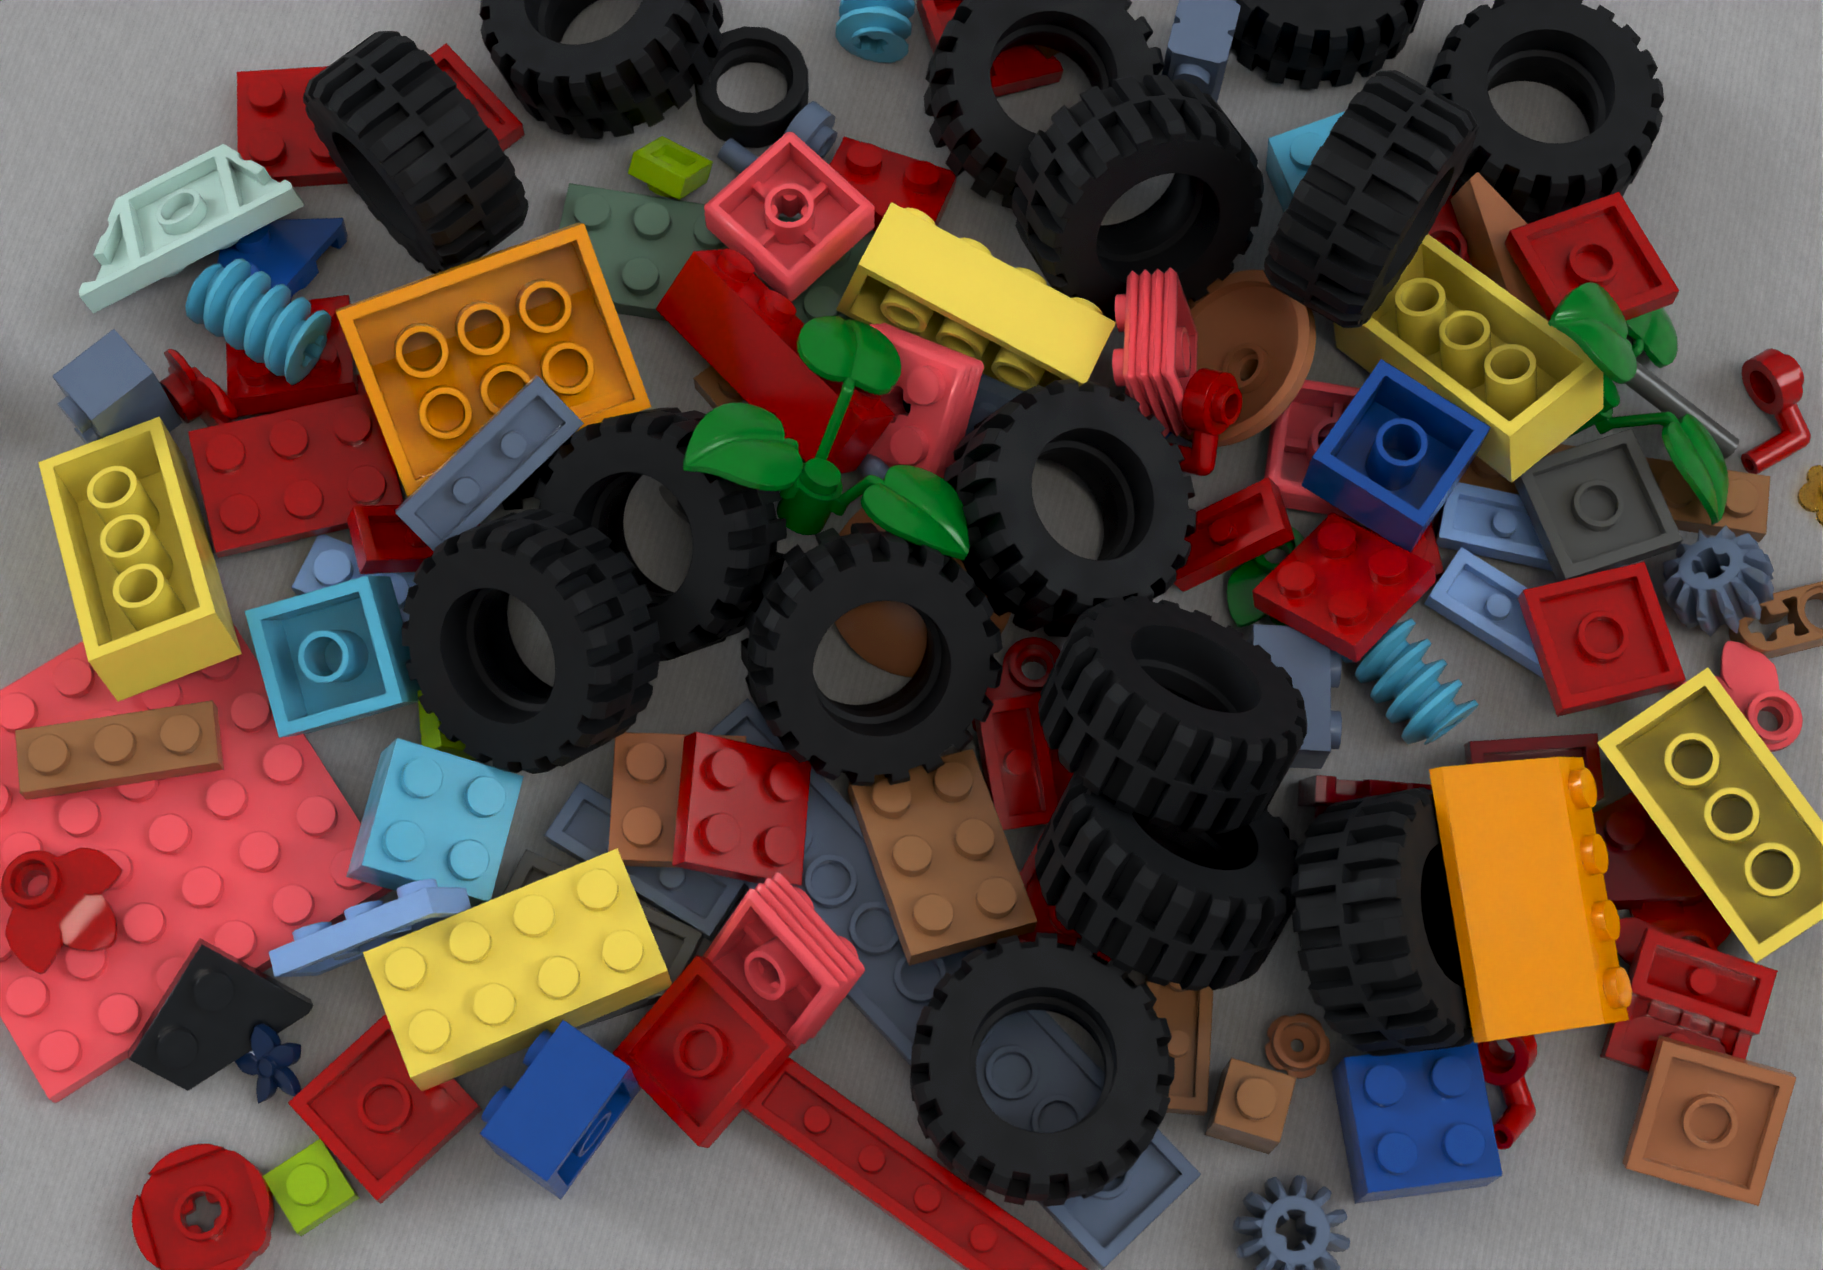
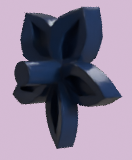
M264 1023L256 1025L251 1036L252 1050L234 1062L242 1072L252 1076L258 1075L256 1086L258 1104L270 1099L276 1093L278 1087L286 1094L296 1096L302 1089L298 1078L288 1066L299 1061L301 1057V1044L289 1042L281 1044L278 1034Z

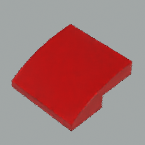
M1646 928L1628 971L1632 990L1631 1003L1627 1007L1629 1020L1610 1023L1600 1057L1648 1073L1660 1035L1746 1059L1752 1036L1760 1034L1778 971Z

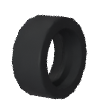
M743 26L722 33V42L716 58L708 57L712 65L711 71L702 85L694 84L696 104L703 123L723 141L732 138L742 146L750 148H762L774 144L784 135L795 116L808 104V69L802 53L785 35L766 27ZM747 62L764 63L778 69L785 76L787 94L781 102L771 109L758 113L739 112L725 106L720 101L717 94V81L719 77L731 67Z

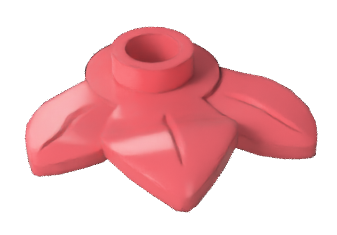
M1727 641L1721 653L1720 676L1715 677L1768 749L1774 752L1786 748L1796 740L1802 728L1803 720L1799 705L1788 693L1779 689L1776 667L1764 654L1750 649L1743 643ZM1760 711H1768L1776 717L1778 727L1775 731L1764 730L1759 725L1757 716Z

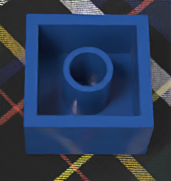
M1380 359L1313 455L1301 486L1391 543L1411 552L1475 459L1491 427Z
M565 1020L561 1022L554 1033L545 1029L535 1039L523 1059V1064L528 1066L527 1070L513 1089L504 1085L493 1096L482 1113L481 1120L487 1124L480 1132V1135L497 1155L560 1200L640 1091L629 1065Z
M1474 1041L1465 1046L1386 1056L1366 1054L1344 1057L1332 1070L1355 1204L1485 1187L1503 1176L1478 1044L1474 1043Z

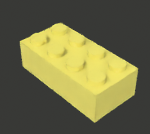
M892 202L862 256L836 309L856 321L868 325L887 323L980 360L984 364L983 374L1023 392L1036 385L1046 387L1054 380L1072 379L1078 383L1079 387L1086 383L1116 324L1115 321L1104 316L1100 308L1094 303L1079 297L1070 298L1049 287L1045 279L1038 273L1027 268H1014L993 257L989 249L982 243L971 238H958L937 227L933 219L924 212L910 207L902 208Z
M1429 234L1423 239L1418 251L1401 274L1392 291L1388 293L1379 309L1373 312L1366 324L1357 328H1343L1333 322L1336 347L1370 374L1380 359L1490 426L1491 429L1476 456L1511 483L1603 409V372L1593 363L1582 348L1566 334L1548 325L1549 321Z
M160 416L38 462L88 662L118 702L242 654L186 459Z
M1708 667L1597 742L1756 963L1823 920V822Z
M618 848L363 952L409 1076L421 1091L530 1047L545 1029L554 1033L563 1020L573 1027H578L664 991L672 985L667 967Z

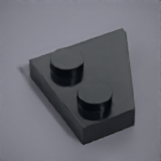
M200 938L127 1052L128 1059L189 1091L252 1050L251 1036L256 1025L264 1023L278 1034L308 1015L313 1007V1003L310 998Z

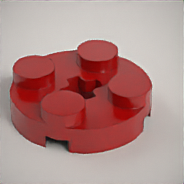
M195 1144L175 1150L156 1163L148 1173L151 1177L144 1184L141 1195L136 1196L132 1208L134 1237L144 1257L160 1270H245L256 1257L263 1254L269 1247L275 1211L272 1192L260 1169L235 1151L212 1144ZM201 1196H206V1199L212 1205H221V1215L214 1219V1228L207 1232H204L198 1225L188 1226L186 1220L187 1215L196 1211L195 1199Z

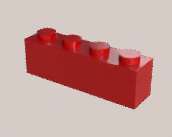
M727 248L693 251L656 307V310L748 404L768 410L781 421L785 433L784 438H791L798 442L799 454L806 462L815 458L840 395L843 382L822 378L805 365L799 357L797 350V339L805 324L795 315L796 308L789 299L776 291L770 290L754 274L755 268L744 255ZM856 386L827 458V461L833 463L841 474L853 472L858 468L895 417V414L880 400L881 395L869 393Z

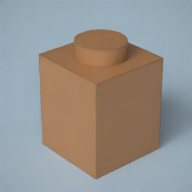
M1231 1058L1221 1072L1205 1135L1270 1154L1280 1143L1297 1077Z

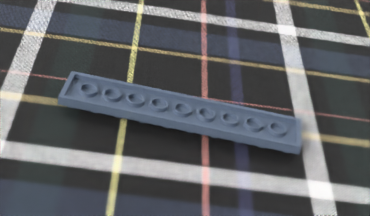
M748 698L707 733L710 735L746 736L747 743L787 752L779 738L772 734L759 709ZM811 766L802 886L798 888L808 894L814 905V910L836 935L848 939L853 944L858 953L859 960L864 964L865 972L846 997L911 1066V1053L916 1025L923 1006H928L933 997L934 987L946 973L953 975L960 968L961 960L978 948L983 953L989 951L984 946L908 966L854 809L821 775L816 774ZM743 881L747 891L751 888L755 889L757 883ZM1045 1010L1021 1011L1001 1019L983 1039L976 1060L978 1085L983 1098L991 1110L1011 1125L1032 1132L1051 1133L1075 1125L1094 1108L1100 1098L1104 1085L1105 1073ZM1157 1129L1152 1141L1137 1159L1134 1166L1120 1179L1115 1178L1106 1184L1102 1191L1085 1199L1081 1195L1069 1198L1064 1205L1044 1207L1043 1201L1037 1202L1101 1270H1104L1194 1183L1201 1173Z

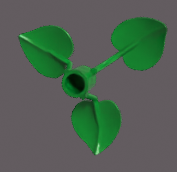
M1587 282L1571 290L1553 312L1548 325L1573 339L1603 372V409L1568 438L1593 425L1596 426L1600 434L1616 428L1646 425L1663 426L1662 439L1670 458L1705 508L1711 519V526L1718 523L1723 517L1728 495L1727 466L1719 446L1700 421L1691 414H1685L1677 419L1669 411L1612 417L1613 408L1620 404V396L1614 382L1624 384L1635 376L1637 370L1636 357L1643 350L1658 368L1671 364L1676 358L1678 341L1669 315L1664 308H1660L1626 321L1619 306L1599 284ZM1627 335L1633 338L1632 343L1626 339Z
M822 316L805 323L799 333L797 350L799 357L805 365L822 378L843 382L840 395L815 458L803 463L802 457L799 454L798 442L791 438H784L785 433L781 421L768 410L746 403L732 402L714 408L699 422L691 436L684 456V471L713 474L753 489L780 491L782 500L779 501L776 509L778 518H785L786 527L795 533L802 535L820 533L832 512L838 516L844 515L848 505L862 495V508L869 518L886 531L919 546L924 544L938 550L941 554L963 561L968 555L969 538L967 522L962 509L964 506L957 492L943 478L922 468L910 465H894L888 469L883 480L875 475H868L842 494L841 473L833 463L827 461L855 386L872 394L884 395L895 387L901 374V361L896 348L884 334L868 324L852 319L845 320L840 316Z

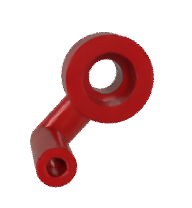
M1766 349L1745 361L1742 366V380L1748 395L1762 411L1774 415L1781 430V433L1742 454V465L1748 473L1759 474L1801 450L1811 440V433L1797 405L1803 395V371L1793 357L1783 354L1776 349Z
M1201 368L1192 375L1186 386L1182 400V416L1186 426L1194 430L1192 448L1178 445L1185 458L1184 461L1179 463L1182 472L1207 476L1215 468L1219 434L1223 433L1229 425L1237 420L1242 408V393L1238 389L1237 381L1231 373Z
M1534 1035L1507 1038L1506 1040L1512 1045L1515 1052L1504 1051L1498 1045L1497 1040L1477 1043L1484 1080L1489 1084L1500 1087L1507 1109L1493 1124L1498 1149L1510 1148L1536 1115V1108L1524 1074L1534 1064L1537 1056V1043Z

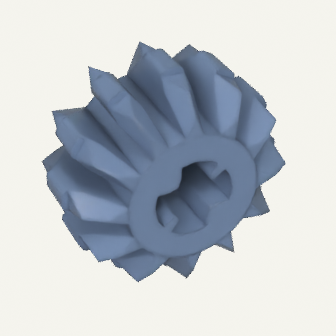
M1726 525L1715 537H1709L1699 529L1697 542L1692 545L1681 543L1676 549L1675 554L1677 558L1663 562V575L1666 580L1663 583V595L1668 606L1673 608L1679 621L1685 624L1687 629L1700 625L1702 631H1705L1710 637L1721 625H1727L1735 633H1738L1739 620L1744 617L1760 620L1762 610L1760 604L1774 600V587L1771 582L1774 569L1769 556L1764 554L1763 550L1759 548L1757 541L1749 533L1736 537L1735 533Z
M1297 1175L1292 1179L1288 1196L1277 1177L1269 1178L1265 1182V1193L1268 1201L1254 1192H1249L1243 1199L1247 1210L1256 1218L1242 1216L1237 1217L1233 1221V1230L1240 1234L1253 1236V1240L1238 1246L1235 1249V1253L1238 1259H1247L1258 1254L1262 1261L1253 1270H1315V1268L1317 1270H1340L1337 1260L1328 1251H1346L1350 1247V1239L1344 1235L1330 1232V1228L1346 1221L1347 1214L1343 1209H1337L1325 1214L1321 1206L1330 1199L1332 1194L1325 1186L1319 1189L1311 1199L1306 1198L1307 1181L1305 1176ZM1289 1219L1296 1221V1232L1306 1235V1240L1299 1243L1293 1250L1286 1248L1287 1238L1282 1234L1276 1233V1227L1280 1228Z

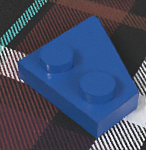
M344 219L275 220L242 237L233 246L220 250L217 264L220 263L225 268L235 259L243 258L251 265V275L259 271L267 273L271 278L270 289L276 285L284 284L290 289L292 299L296 292L306 288L319 273L316 261L330 246L341 249L347 242L348 235Z

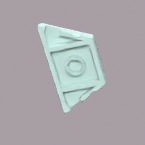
M221 144L115 199L107 219L109 226L100 237L93 254L102 266L96 281L81 284L79 296L91 312L95 313L162 278L172 277L180 273L187 265L217 250L233 246L242 237L303 207L304 202L289 181L284 179L281 183L271 178L263 166L252 160H243L239 152L225 144Z

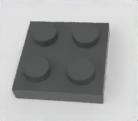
M1632 428L1545 456L1513 481L1557 582L1623 567L1677 549L1683 541Z

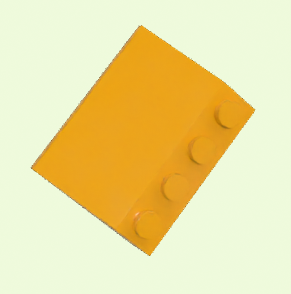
M575 223L336 309L337 317L407 497L417 490L536 374L584 423L577 431L587 425L601 423L604 418L635 413L651 407L584 223Z
M1546 757L1443 766L1429 769L1474 1043L1629 1020L1627 1007L1632 999L1631 983L1626 970L1619 966L1615 943L1620 934V920L1614 903L1608 900L1603 873H1606L1608 869V852L1603 838L1596 834L1592 807L1597 802V789L1592 773L1588 768H1585L1583 757Z

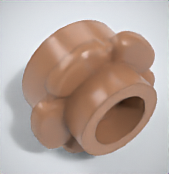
M1304 1013L1291 1017L1283 1015L1274 1020L1268 1028L1267 1036L1269 1037V1043L1265 1045V1054L1269 1063L1276 1070L1283 1069L1287 1071V1075L1303 1079L1312 1076L1316 1072V1067L1323 1065L1328 1060L1330 1041L1321 1023L1314 1017ZM1293 1040L1301 1041L1303 1044L1302 1051H1294L1291 1048V1042Z

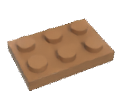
M973 749L941 756L944 765L928 774L922 765L909 770L910 781L890 785L884 774L875 775L874 784L871 787L852 785L849 781L847 792L908 966L995 943L998 939L1009 936L1034 932L1037 924L1035 913Z

